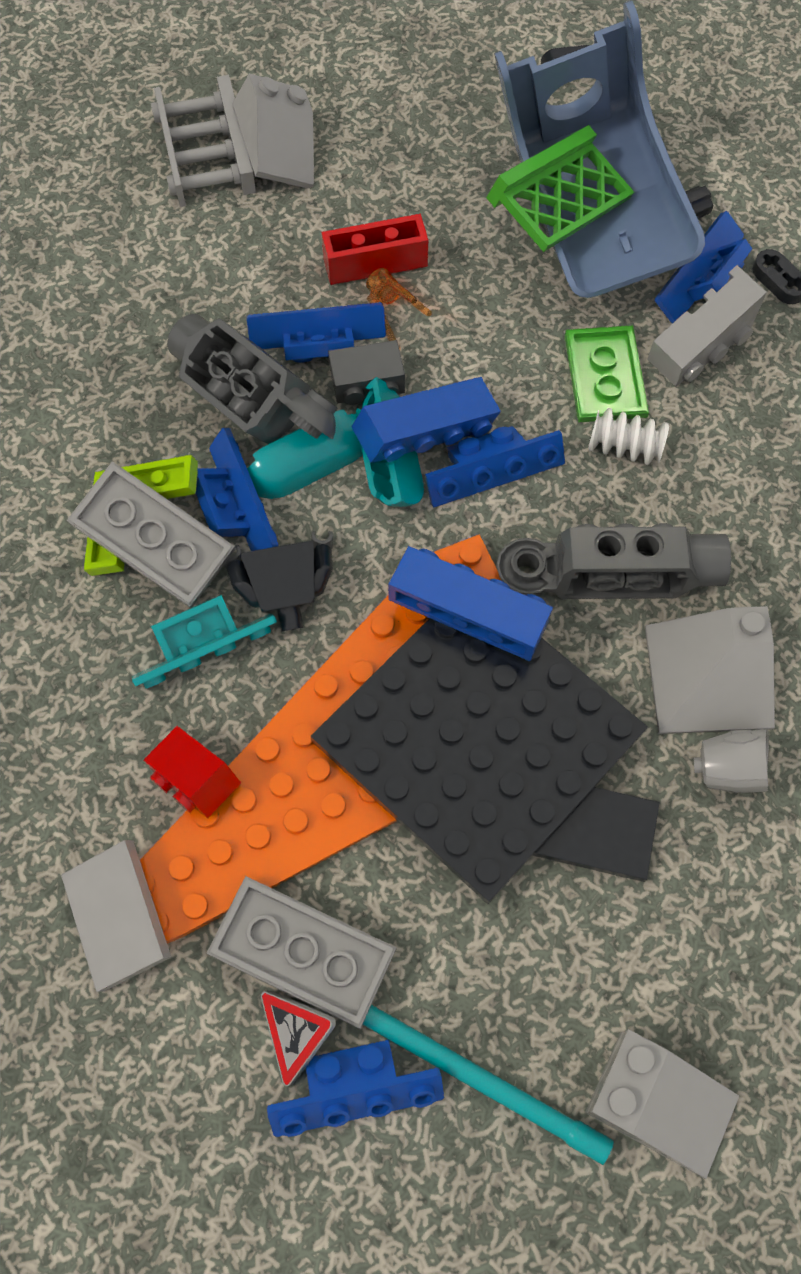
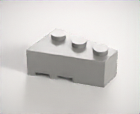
M738 265L729 272L728 282L718 292L711 288L703 295L707 301L693 314L686 311L653 341L647 360L675 387L684 380L688 382L693 381L700 375L707 363L710 361L713 364L719 362L726 355L730 346L735 343L740 346L752 335L753 329L751 327L767 291Z

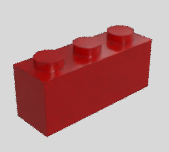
M421 213L321 232L323 259L330 285L428 267L429 240Z

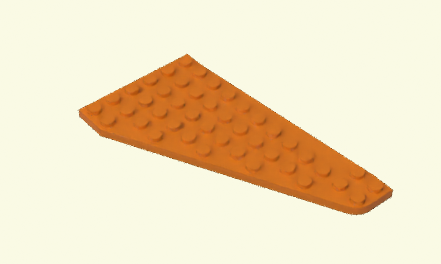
M480 534L434 551L439 559L453 565L463 564L472 569L476 575L488 580H501ZM387 596L228 765L241 781V784L208 819L197 809H194L191 813L185 811L140 859L167 944L187 936L227 913L245 876L270 888H274L397 822L389 812L311 741L310 736L430 618L389 601Z

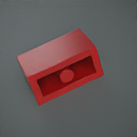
M178 726L143 760L154 772L149 778L163 792L167 794L171 789L174 790L176 793L172 797L189 813L197 809L207 819L241 784V781L223 760Z

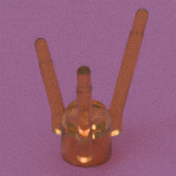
M380 268L375 270L367 279L366 287L371 292L367 300L370 303L392 304L399 296H402L426 316L432 315V312L407 289L401 286L387 269ZM385 315L386 336L389 341L396 340Z

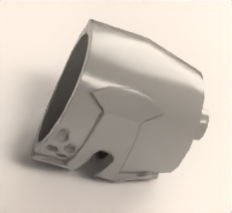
M768 729L734 730L702 741L701 757H693L695 773H702L706 788L733 793L768 791Z

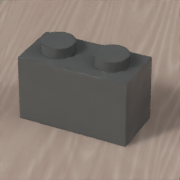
M397 340L328 351L330 373L337 404L356 405L363 402L370 391L366 389V386L375 377L385 381L387 387L396 391L397 394L405 393V372Z

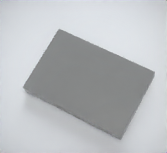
M123 840L61 874L96 992L109 990L172 958L133 840Z

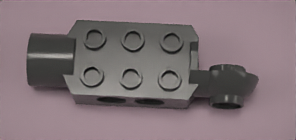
M198 314L186 315L172 327L167 345L169 352L181 362L178 377L243 431L266 444L280 439L282 435L292 429L294 424L318 439L321 433L331 439L334 438L336 431L334 413L338 408L312 388L309 391L310 386L238 330L220 318L209 323Z
M627 523L614 527H597L593 524H582L577 527H570L561 534H558L556 543H543L531 538L513 540L505 545L499 553L497 570L500 579L510 589L521 594L553 592L561 599L678 598L696 587L726 586L731 572V547L726 534H690L685 526H672L668 523H660L652 527H635ZM529 566L535 572L524 573L519 567Z

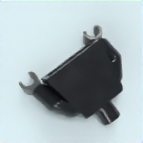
M313 531L311 533V541L242 553L239 545H235L236 555L230 557L224 564L233 589L250 607L260 608L262 613L277 610L281 632L304 628L300 606L314 603V598L324 593L333 570V532L328 531V539L323 541L316 538V531Z

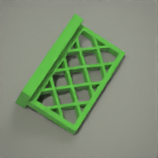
M589 125L499 175L486 197L494 208L503 204L543 252L626 202L635 193L592 142L597 134ZM588 157L597 167V171L583 167V159ZM561 172L575 175V183L562 180ZM583 178L597 181V189L583 186ZM542 184L554 188V196L540 193L539 185ZM605 184L613 186L619 195L605 192ZM561 190L575 194V202L561 199ZM583 196L597 200V208L583 205ZM519 197L530 200L531 210L521 207L515 199ZM539 203L554 207L553 216L539 212ZM561 209L575 213V222L561 218ZM539 223L553 226V235L548 238L539 228Z

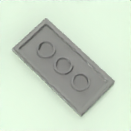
M113 461L66 520L71 526L189 608L194 606L235 551L234 545Z
M245 876L206 954L361 1029L397 947Z

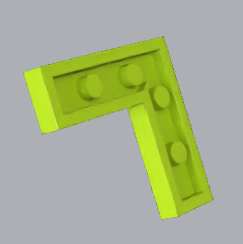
M192 455L121 467L166 499L196 494L198 461ZM105 470L95 472L93 485ZM87 537L84 562L85 572L91 576L124 571L125 562Z

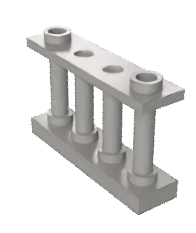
M229 75L217 77L219 91L213 92L212 96L164 104L160 87L154 88L157 102L151 103L155 123L161 122L173 174L166 176L171 196L177 195L180 207L186 206L183 191L234 181L235 185L241 184L243 195L256 193L250 158L232 104L235 97ZM217 109V112L223 111L224 115H219V119L172 128H169L167 120L168 117ZM222 133L223 136L229 135L230 137L223 144L174 152L172 141ZM228 157L229 160L235 159L236 162L235 164H230L231 168L180 177L178 170L179 165Z

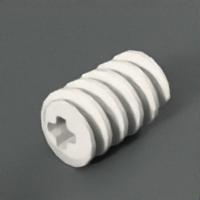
M608 408L602 417L599 416L598 410L589 443V451H593L599 443H602L604 455H607L611 448L615 446L617 458H621L626 450H630L632 462H635L642 453L644 454L645 465H649L654 457H658L659 464L668 436L669 424L667 422L662 423L656 431L654 419L650 418L645 426L641 427L639 415H636L628 424L626 412L622 411L618 418L613 420L611 408Z

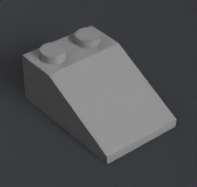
M249 73L232 104L255 176L303 188L313 187V111L305 89L297 85H288L269 77H261Z
M627 1029L619 1034L585 1113L706 1179L739 1095L669 1050Z

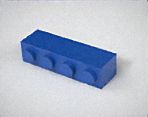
M477 377L366 405L362 408L351 427L371 463L385 459L387 462H392L404 454L413 451L423 453L435 445L442 443L452 445L463 437L470 435L480 437L492 429V423L501 410L482 377Z
M408 546L388 584L389 601L527 661H531L548 625L553 609L552 606L547 605L542 598L536 595H523L510 589L501 580H488L476 575L472 569L463 564L453 565L439 559L430 550H418L411 546Z

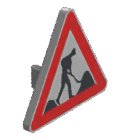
M264 991L261 994V1000L282 1083L285 1086H290L295 1083L335 1028L336 1021L332 1016L273 991Z

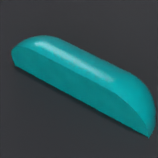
M375 377L366 386V389L370 391L364 400L362 408L366 405L400 396L396 391L389 389L385 381ZM357 408L356 414L359 415L361 409ZM361 446L369 489L375 498H378L385 505L400 508L412 506L421 501L424 494V483L416 451L406 453L392 462H387L385 459L371 463Z
M344 409L335 411L336 431L333 439L323 433L316 439L300 428L256 451L253 454L255 461L247 470L258 496L267 499L285 497L359 459L363 455L361 444L351 427L358 414H347Z

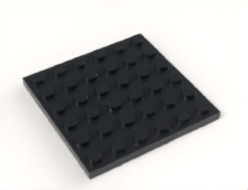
M430 618L310 737L311 741L484 902L489 904L643 735L648 726L543 638H541L531 661H527Z

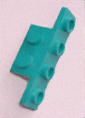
M222 595L216 596L151 626L166 661L133 675L132 681L135 686L143 683L145 689L155 686L167 679L164 674L177 667H179L180 672H185L202 663L200 657L214 651L216 656H220L237 647L235 641L249 635L250 640H255L270 633V625L276 623L277 620L273 614H268L236 628Z

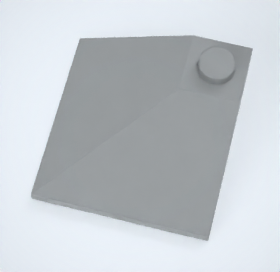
M768 606L726 608L645 626L658 734L724 732L751 729L771 730L775 728L774 641Z

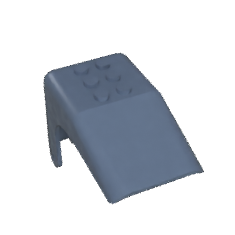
M632 0L623 4L624 21L594 32L593 45L537 66L534 56L507 66L502 51L494 53L514 145L521 163L589 125L597 134L592 142L594 146L635 192L626 202L553 246L572 291L579 297L591 298L686 265L694 261L702 253L705 246L703 229L671 162L651 111L643 74L640 22ZM581 78L596 79L592 88L579 99L564 105L546 104L549 97L564 84ZM588 157L583 159V167L597 171V167ZM561 172L562 180L575 183V175ZM583 178V186L597 189V181ZM542 184L539 185L540 193L554 196V188ZM605 184V192L619 195L613 186ZM561 190V199L575 202V194ZM583 196V205L597 208V200ZM539 203V212L553 216L554 207ZM561 209V218L575 222V213ZM543 224L548 237L552 236L553 226Z

